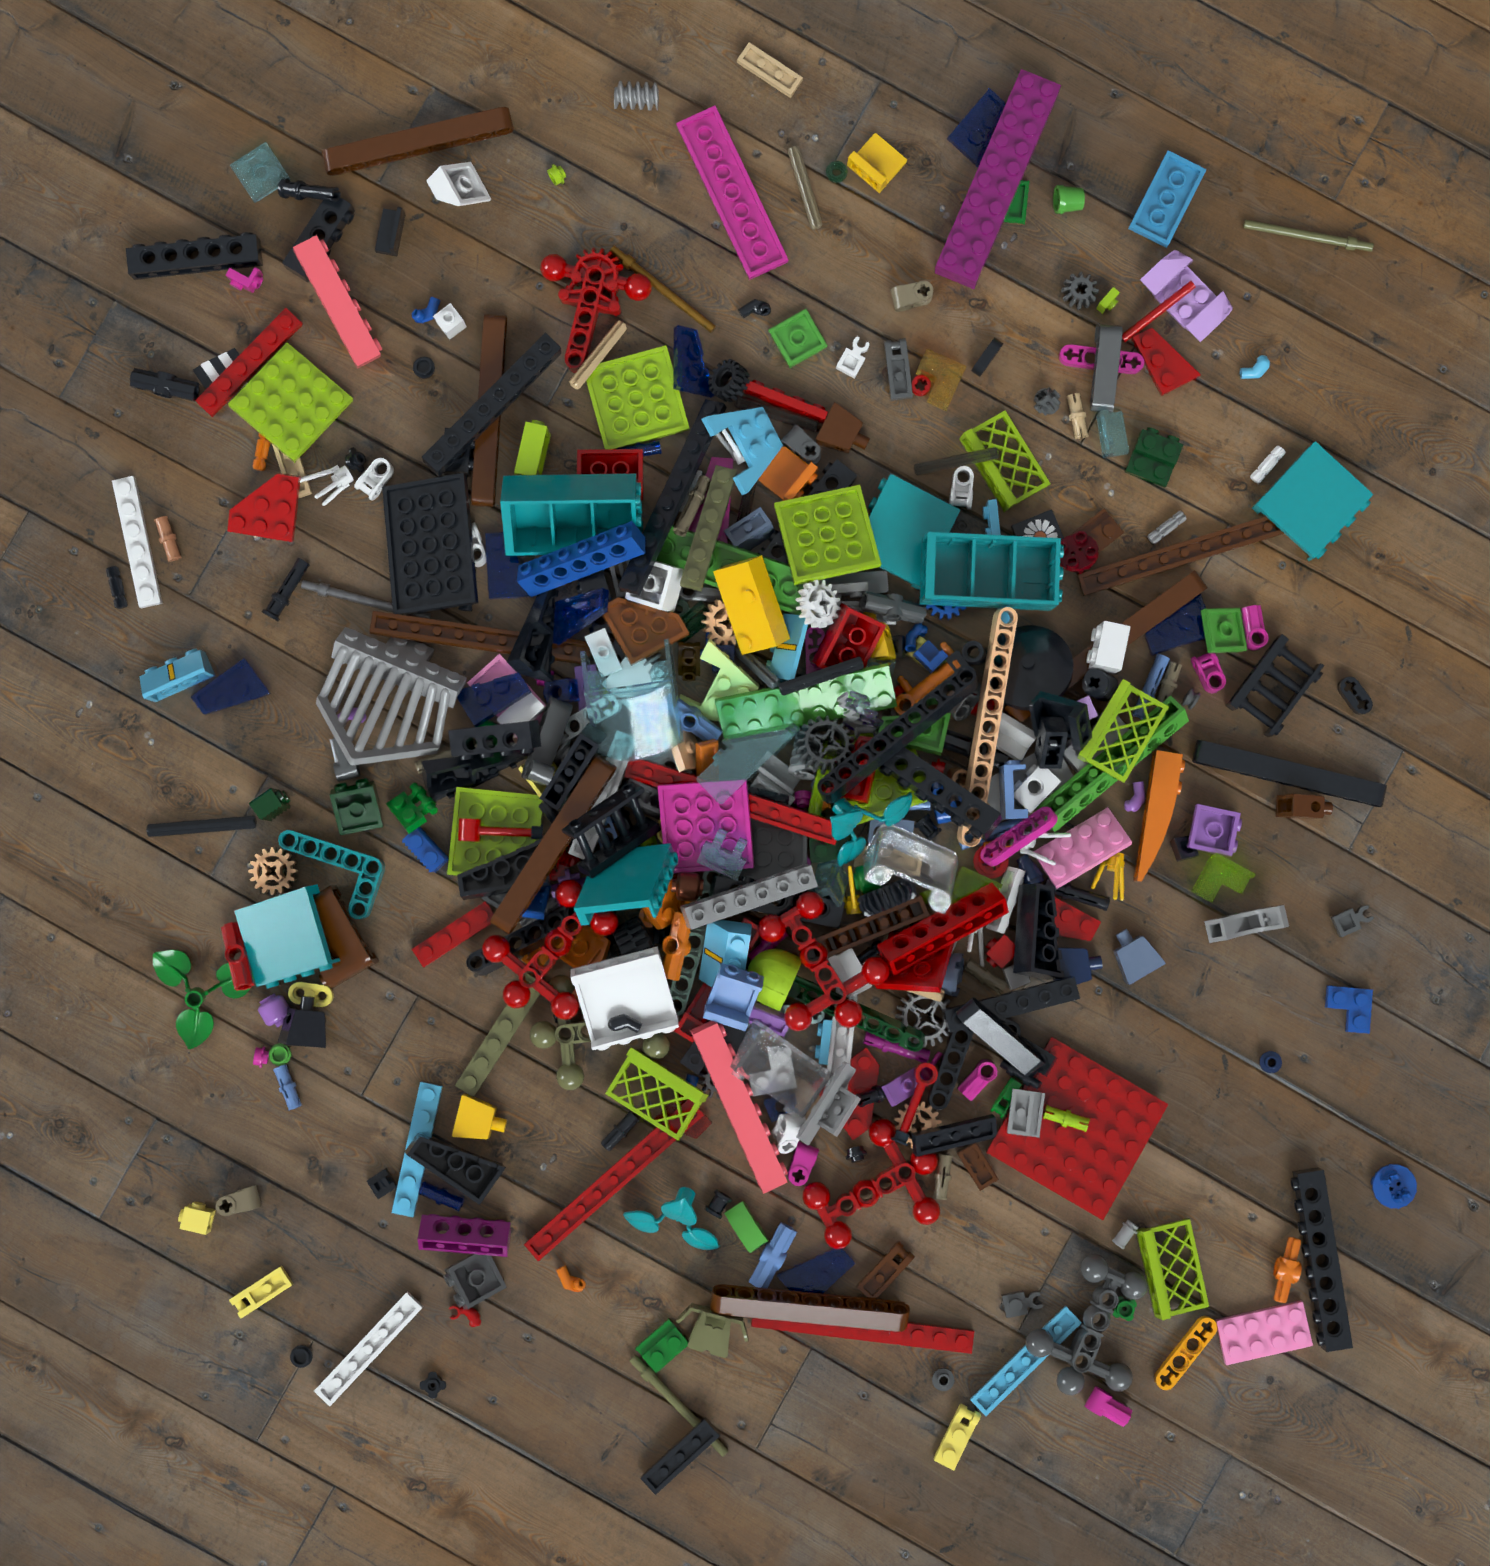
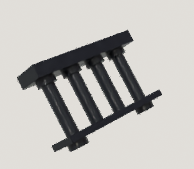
M1283 634L1275 638L1226 704V707L1232 711L1238 708L1245 709L1269 727L1264 734L1266 737L1279 734L1284 727L1282 722L1311 683H1316L1323 675L1321 670L1325 666L1320 663L1312 668L1287 649L1288 646L1285 645L1289 639ZM1276 656L1284 657L1308 675L1301 685L1274 667L1273 660ZM1264 673H1269L1295 693L1288 703L1261 684L1262 681L1259 679ZM1251 690L1253 692L1257 691L1282 710L1275 720L1248 701L1247 695Z
M632 781L623 785L620 790L561 829L567 836L577 839L585 857L577 865L581 873L594 878L661 831L659 823L644 816L637 796L645 791L644 787ZM628 802L637 820V823L627 829L619 810ZM612 814L620 834L610 842L602 820ZM592 827H595L602 843V848L594 854L584 834Z

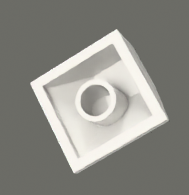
M471 162L440 166L426 180L435 198L446 203L463 206L491 200Z

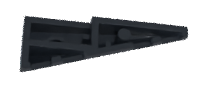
M555 588L536 596L507 660V663L519 674L545 682H553L554 675H551V664L555 662V656L552 655V643L556 642L557 609H554L555 598L558 597L559 592Z
M513 750L514 754L500 756V752H494L493 757L480 758V754H474V759L460 760V756L421 761L422 777L427 796L431 797L435 803L446 796L450 799L455 796L456 787H476L499 776V771L511 767V769L518 767L517 763L527 759L529 753L521 754L520 750Z

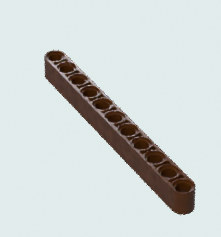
M1195 570L1121 623L1131 626L1127 646L1208 588ZM1093 644L1073 658L1074 671L1068 689L1084 678L1086 672L1090 670L1088 669L1089 663H1086L1088 651L1092 650ZM1009 706L1003 708L1008 716L1020 723L1031 716L1029 710H1019Z

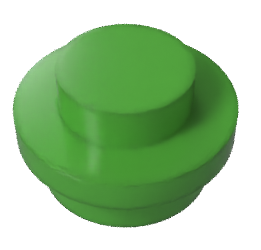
M275 1044L269 1051V1059L275 1065H285L291 1059V1050L287 1045Z

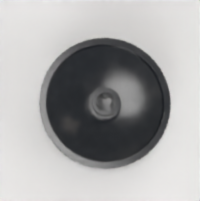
M1026 625L1016 627L1004 697L1005 705L1019 710H1029L1030 701L1040 691L1060 697L1064 695L1072 681L1074 664L1071 651L1062 637L1054 631L1041 626ZM1003 634L997 639L998 643L1002 646L1005 644L1006 637ZM998 655L994 658L996 667L1002 665V658ZM993 677L990 680V686L996 689L999 681Z

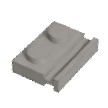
M1012 1088L1007 1133L1040 1137L1045 1093Z

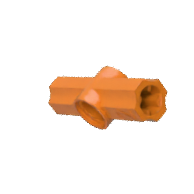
M674 911L669 936L662 943V948L665 952L662 964L666 978L674 981H679L684 957L691 950V943L688 940L691 929L687 928L682 912Z

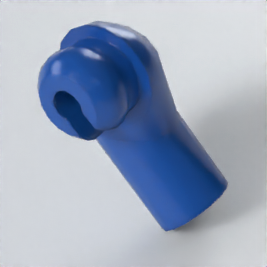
M430 297L427 308L422 310L415 309L412 312V318L420 324L433 320L441 300Z

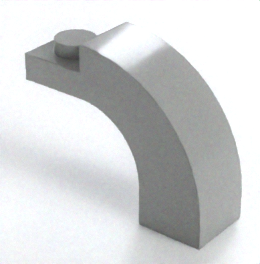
M1284 905L1259 908L1204 921L1209 943L1289 927Z

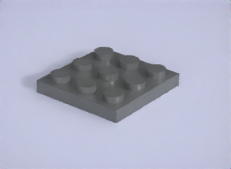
M750 818L755 867L741 869V877L753 878L756 881L807 864V836Z

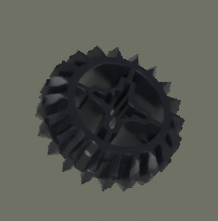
M905 877L859 896L857 899L859 909L864 916H873L914 899L917 896L916 887L911 878Z

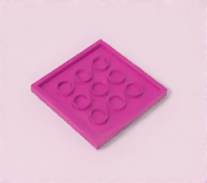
M747 779L658 785L663 844L671 843L674 852L678 855V864L675 866L673 873L755 867Z

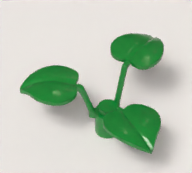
M175 949L153 953L152 959L155 972L164 984L174 987L179 985L182 979L184 980L185 991L187 992L185 1003L193 1009H186L178 1015L176 1029L187 1048L193 1049L209 1037L214 1027L212 1015L206 1011L200 1012L199 1006L205 1001L206 995L222 986V992L227 997L235 999L243 997L250 989L238 991L234 989L229 963L223 964L216 972V977L220 983L205 991L199 987L191 989L188 978L185 976L191 970V961L186 953Z

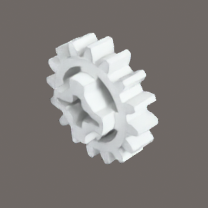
M814 580L813 582L803 584L804 589L798 590L801 597L796 598V601L800 603L796 610H801L802 612L799 618L805 617L804 624H811V628H824L827 625L833 624V619L838 618L835 612L841 610V607L837 606L840 598H835L837 590L832 591V584H826L825 580Z

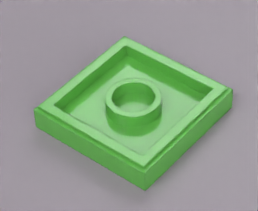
M807 309L768 329L789 368L817 354L828 346Z
M1241 608L1201 610L1208 653L1244 652L1247 650Z

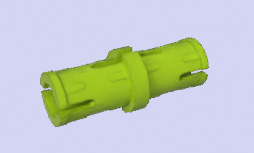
M1046 1105L1043 1119L1060 1123L1063 1127L1070 1126L1084 1132L1087 1131L1088 1126L1079 1122L1089 1124L1090 1118L1072 1114L1070 1110L1063 1111Z

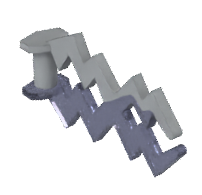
M850 691V696L856 698L855 700L847 698L848 692L837 698L838 706L848 709L844 712L843 722L855 729L856 738L859 737L860 733H873L874 736L878 734L879 727L883 724L884 720L875 718L878 712L866 709V707L870 706V702L865 701L867 700L866 695Z

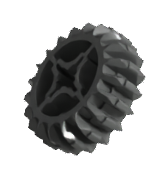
M818 716L816 721L810 719L808 725H802V731L797 733L799 739H796L795 745L798 746L796 754H802L799 760L807 761L805 768L811 765L813 766V773L817 769H821V774L824 775L826 770L828 772L832 771L853 754L852 751L855 750V745L851 743L854 742V737L849 736L851 729H843L845 722L838 725L837 718H834L832 722L829 716H826L824 721ZM819 731H826V732H827V733L824 734V735H818V734L813 735V733L819 732ZM833 735H835L838 738V740L841 743V746L834 740ZM828 738V746L827 748H825L824 752H822V745ZM810 747L816 750L817 756L811 751ZM828 755L833 757L835 755L838 756L834 759H823L825 756Z

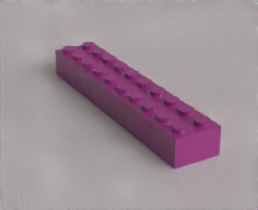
M1021 69L937 261L935 274L975 289L1059 96L1060 84Z

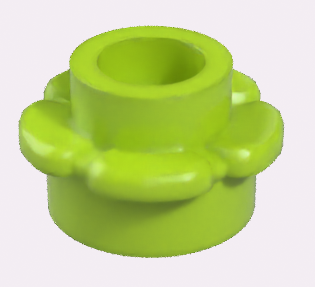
M553 164L552 168L547 170L551 181L555 186L560 183L564 184L566 174L563 168Z

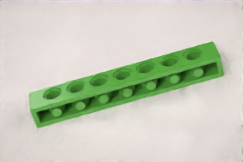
M1169 696L1162 702L1169 706L1135 766L1189 722L1185 708L1172 696ZM1156 707L1148 714L1149 718L1159 716L1162 709ZM1151 721V722H1150V723H1151V727L1153 726V724L1155 723V721ZM1147 723L1135 726L1138 737L1148 735L1149 728ZM1132 728L1121 736L1123 741L1135 738ZM1145 739L1139 740L1140 746L1142 745ZM1136 742L1124 744L1127 756L1138 752ZM1121 745L1108 748L1111 760L1124 757ZM1106 750L1094 760L1099 763L1107 762ZM1134 758L1128 759L1129 765ZM1125 760L1113 763L1115 772L1124 776L1127 771ZM1087 764L1039 804L1036 809L1049 807L1057 814V823L1051 828L1055 833L1118 780L1095 766Z

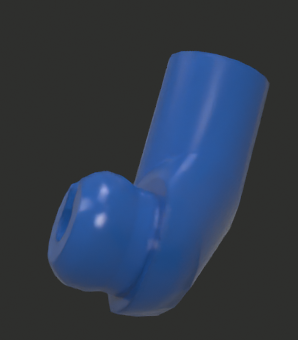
M922 623L914 624L906 634L905 650L907 652H914L916 650L918 635L924 637L927 634L928 628L926 625H922Z

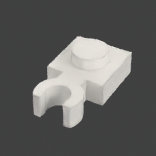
M858 336L853 341V350L846 348L836 366L837 370L854 379L865 361V357L861 356V354L867 352L869 348V342L863 348L857 346Z

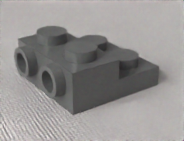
M473 1254L444 1269L446 1272L443 1275L448 1287L453 1286L456 1292L453 1296L458 1307L463 1306L464 1309H469L507 1288L490 1255Z

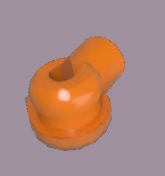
M566 1265L556 1269L562 1286L565 1289L573 1292H581L585 1289V1281L571 1276Z

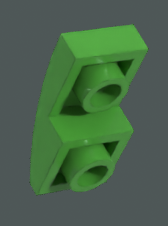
M740 1202L724 1213L749 1253L769 1242L759 1222L755 1221L745 1202Z

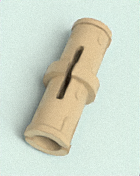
M1075 393L1074 398L1073 394L1066 396L1071 414L1069 415V420L1073 424L1075 439H1080L1081 434L1082 438L1089 436L1085 423L1086 412H1083L1080 393Z

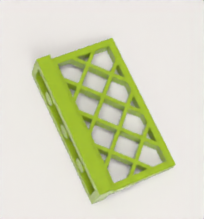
M1006 411L999 413L973 429L967 430L959 438L1004 512L1051 484ZM1003 418L1007 425L1006 432L995 429L996 421ZM980 430L990 432L988 442L980 440L976 433ZM993 433L1005 436L1003 446L991 443ZM1008 437L1016 439L1018 443L1017 450L1006 447ZM990 448L1001 450L999 460L990 457ZM1005 452L1016 455L1014 465L1003 462ZM1019 456L1026 457L1029 460L1028 469L1017 466ZM1002 466L1013 469L1011 479L1001 475ZM1016 470L1027 473L1025 483L1014 480ZM1031 474L1038 476L1043 484L1038 487L1030 485ZM1013 484L1024 487L1023 495L1017 499L1012 492Z
M1124 679L1094 727L1091 740L1077 757L1081 761L1088 762L1123 783L1127 780L1169 708L1164 703L1130 685V682ZM1131 692L1140 697L1141 705L1129 707L1127 698ZM1124 703H1125L1126 709H1122V710H1121V708L1123 707V705H1124ZM1155 705L1161 708L1162 711L1159 716L1149 718L1146 707ZM1143 708L1146 719L1134 722L1131 711ZM1128 712L1130 724L1118 726L1117 715ZM1151 721H1155V723H1154L1153 726L1151 727V723H1150V722H1151ZM1113 722H1114L1115 727H1114V728H1110L1111 725H1112ZM1147 723L1149 728L1148 735L1138 737L1135 726ZM1132 727L1135 738L1123 741L1120 729ZM1117 731L1119 742L1107 745L1106 734ZM1145 739L1142 745L1140 746L1139 740ZM1103 741L1104 746H1103V747H1099L1100 744H1101V742ZM1136 742L1138 752L1127 756L1124 744ZM1121 745L1124 757L1111 760L1108 748ZM1106 750L1107 762L1099 763L1092 759L1097 751ZM1134 758L1129 765L1128 759ZM1125 760L1127 771L1122 776L1115 772L1113 763Z
M631 1047L626 1054L628 1057L605 1094L679 1141L700 1105L706 1101L709 1095L658 1062L648 1058L639 1050ZM632 1063L637 1066L639 1076L628 1078L626 1070ZM653 1076L656 1079L657 1087L646 1090L644 1078ZM640 1079L642 1091L631 1094L629 1082ZM625 1083L627 1095L619 1097L613 1093L618 1084ZM670 1087L674 1090L675 1099L664 1102L662 1089ZM658 1091L660 1103L649 1105L647 1093ZM643 1094L645 1107H634L632 1097ZM689 1099L695 1103L690 1112L682 1113L680 1101ZM676 1102L679 1114L667 1117L665 1105ZM661 1106L664 1118L653 1119L650 1109ZM680 1118L681 1127L677 1134L670 1130L668 1120Z
M1187 1218L1150 1228L1137 1229V1238L1154 1316L1158 1319L1166 1320L1174 1315L1209 1307L1190 1219ZM1185 1225L1186 1235L1181 1240L1174 1233L1178 1226ZM1163 1231L1168 1234L1162 1245L1156 1242L1154 1232ZM1171 1238L1180 1242L1175 1254L1166 1249ZM1184 1246L1191 1251V1256L1187 1262L1178 1257ZM1164 1251L1173 1256L1167 1267L1163 1266L1160 1262V1257ZM1176 1260L1185 1264L1180 1275L1171 1271ZM1189 1268L1194 1270L1196 1274L1192 1284L1183 1279ZM1168 1273L1178 1278L1172 1289L1165 1285L1164 1280ZM1181 1281L1190 1286L1184 1298L1176 1293ZM1194 1290L1200 1293L1201 1303L1193 1304L1188 1301ZM1173 1295H1175L1182 1302L1177 1309L1171 1310L1169 1302Z

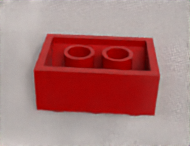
M643 449L577 450V474H636L637 482H641V501H644Z
M841 602L839 606L841 610L836 612L838 618L833 619V624L829 626L812 662L823 669L856 657H861L865 668L886 625Z

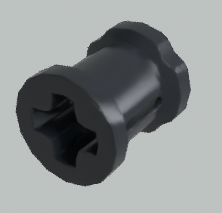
M926 814L914 825V828H918L926 837L925 841L927 843L942 831L941 828H937L931 821L929 814Z
M716 1189L714 1191L715 1196L709 1206L706 1205L704 1209L721 1219L723 1210L733 1199Z

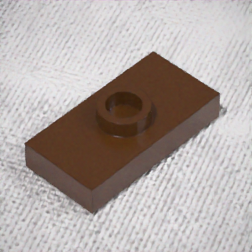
M977 1143L968 1144L956 1152L979 1191L999 1180Z

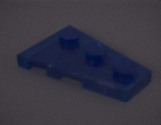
M485 533L489 599L530 597L517 582L518 565H520L518 557L506 556L504 533Z
M243 658L192 695L191 698L203 715H208L270 695L271 693L249 662Z
M515 673L493 679L490 682L471 685V687L463 688L458 694L457 699L473 725L478 727L532 692L521 674Z

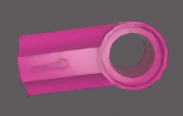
M1261 605L1241 608L1247 648L1251 651L1259 650L1268 642V633L1265 631ZM1253 634L1260 637V644L1252 641Z
M982 1059L957 1089L972 1101L990 1081L996 1078L997 1067L993 1061ZM990 1065L993 1068L991 1074L987 1076L981 1074L982 1067Z
M1095 1386L1084 1406L1101 1417L1103 1415L1124 1427L1129 1422L1133 1410L1112 1398L1113 1396L1103 1389Z

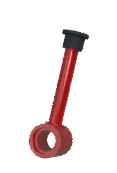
M459 818L458 841L480 842L481 835L531 837V839L539 840L543 839V824L541 826H532V828L481 826V819Z
M923 1062L915 1067L914 1078L917 1085L900 1130L896 1131L894 1138H891V1140L908 1146V1131L926 1086L928 1087V1085L933 1084L938 1077V1071L933 1064ZM925 1067L931 1070V1077L928 1080H923L920 1077V1071Z

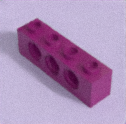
M437 1214L422 1215L418 1233L419 1250L508 1257L511 1222L504 1220L489 1221L482 1218L466 1219L459 1216L442 1217ZM442 1230L447 1231L446 1233H443V1234L438 1233V1232H440V1231H442ZM464 1232H468V1233H469L468 1235H465V1236H464V1235H461V1234L464 1233ZM485 1234L492 1235L490 1237H483Z

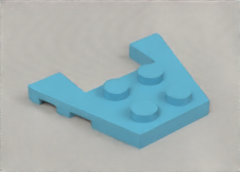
M763 407L711 415L701 419L710 437L728 427L742 453L748 468L733 477L741 495L747 494L781 447H783Z

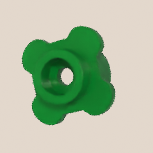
M1118 1296L1119 1301L1115 1309H1113L1112 1315L1115 1318L1121 1317L1127 1321L1133 1320V1314L1137 1306L1136 1301L1126 1300L1122 1296Z

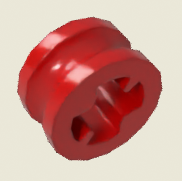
M925 375L914 377L911 383L912 392L916 396L926 395L931 387V382ZM918 381H922V384L923 382L926 383L923 391H920V388L916 389L915 386Z

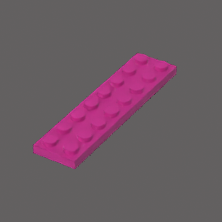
M712 106L677 122L676 127L748 279L751 280L788 263L787 255L716 106Z

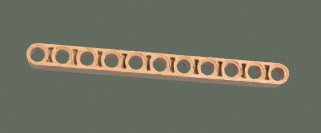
M1011 607L1000 608L993 615L965 782V789L971 793L974 787L980 788L981 794L978 798L985 803L988 800L1018 619L1016 611ZM1004 611L1010 616L1007 624L1001 620V614ZM1000 633L1006 637V642L1003 646L997 641ZM997 655L1002 658V665L1000 667H996L994 664V658ZM993 677L999 681L996 689L990 686V680ZM989 699L995 702V708L992 711H989L986 707ZM985 721L991 723V731L985 733L983 730ZM982 743H985L988 747V751L984 755L979 751ZM978 765L984 767V774L980 777L975 773ZM963 825L961 827L958 826L957 839L962 845L969 847L978 845L981 837L979 839L973 837L970 842H966L964 836L969 829Z

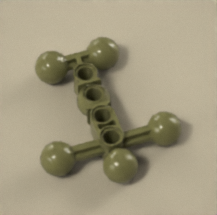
M566 975L554 976L549 981V984L558 992L572 993L575 989L571 978ZM558 1018L557 1029L548 1021H540L534 1024L530 1030L531 1042L538 1048H550L555 1044L556 1040L560 1043L562 1066L559 1067L556 1073L557 1083L565 1090H575L584 1081V1072L575 1063L574 1044L591 1041L590 1036L582 1032V1027L586 1026L585 1019L562 1020ZM568 1028L571 1030L572 1035L564 1038L560 1034V1029ZM660 1032L644 1039L642 1049L648 1058L659 1060L668 1054L670 1042L666 1035Z

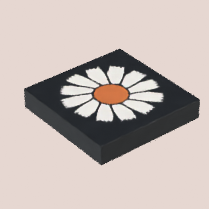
M1052 509L1011 526L1014 536L1061 538V540L1064 538Z

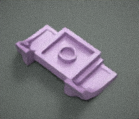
M1174 250L1161 259L1140 281L1152 292V295L1160 304L1189 281H1192L1196 288L1166 311L1184 329L1201 342L1230 314L1233 307L1223 291L1216 296L1188 267L1193 262L1190 257L1178 250Z

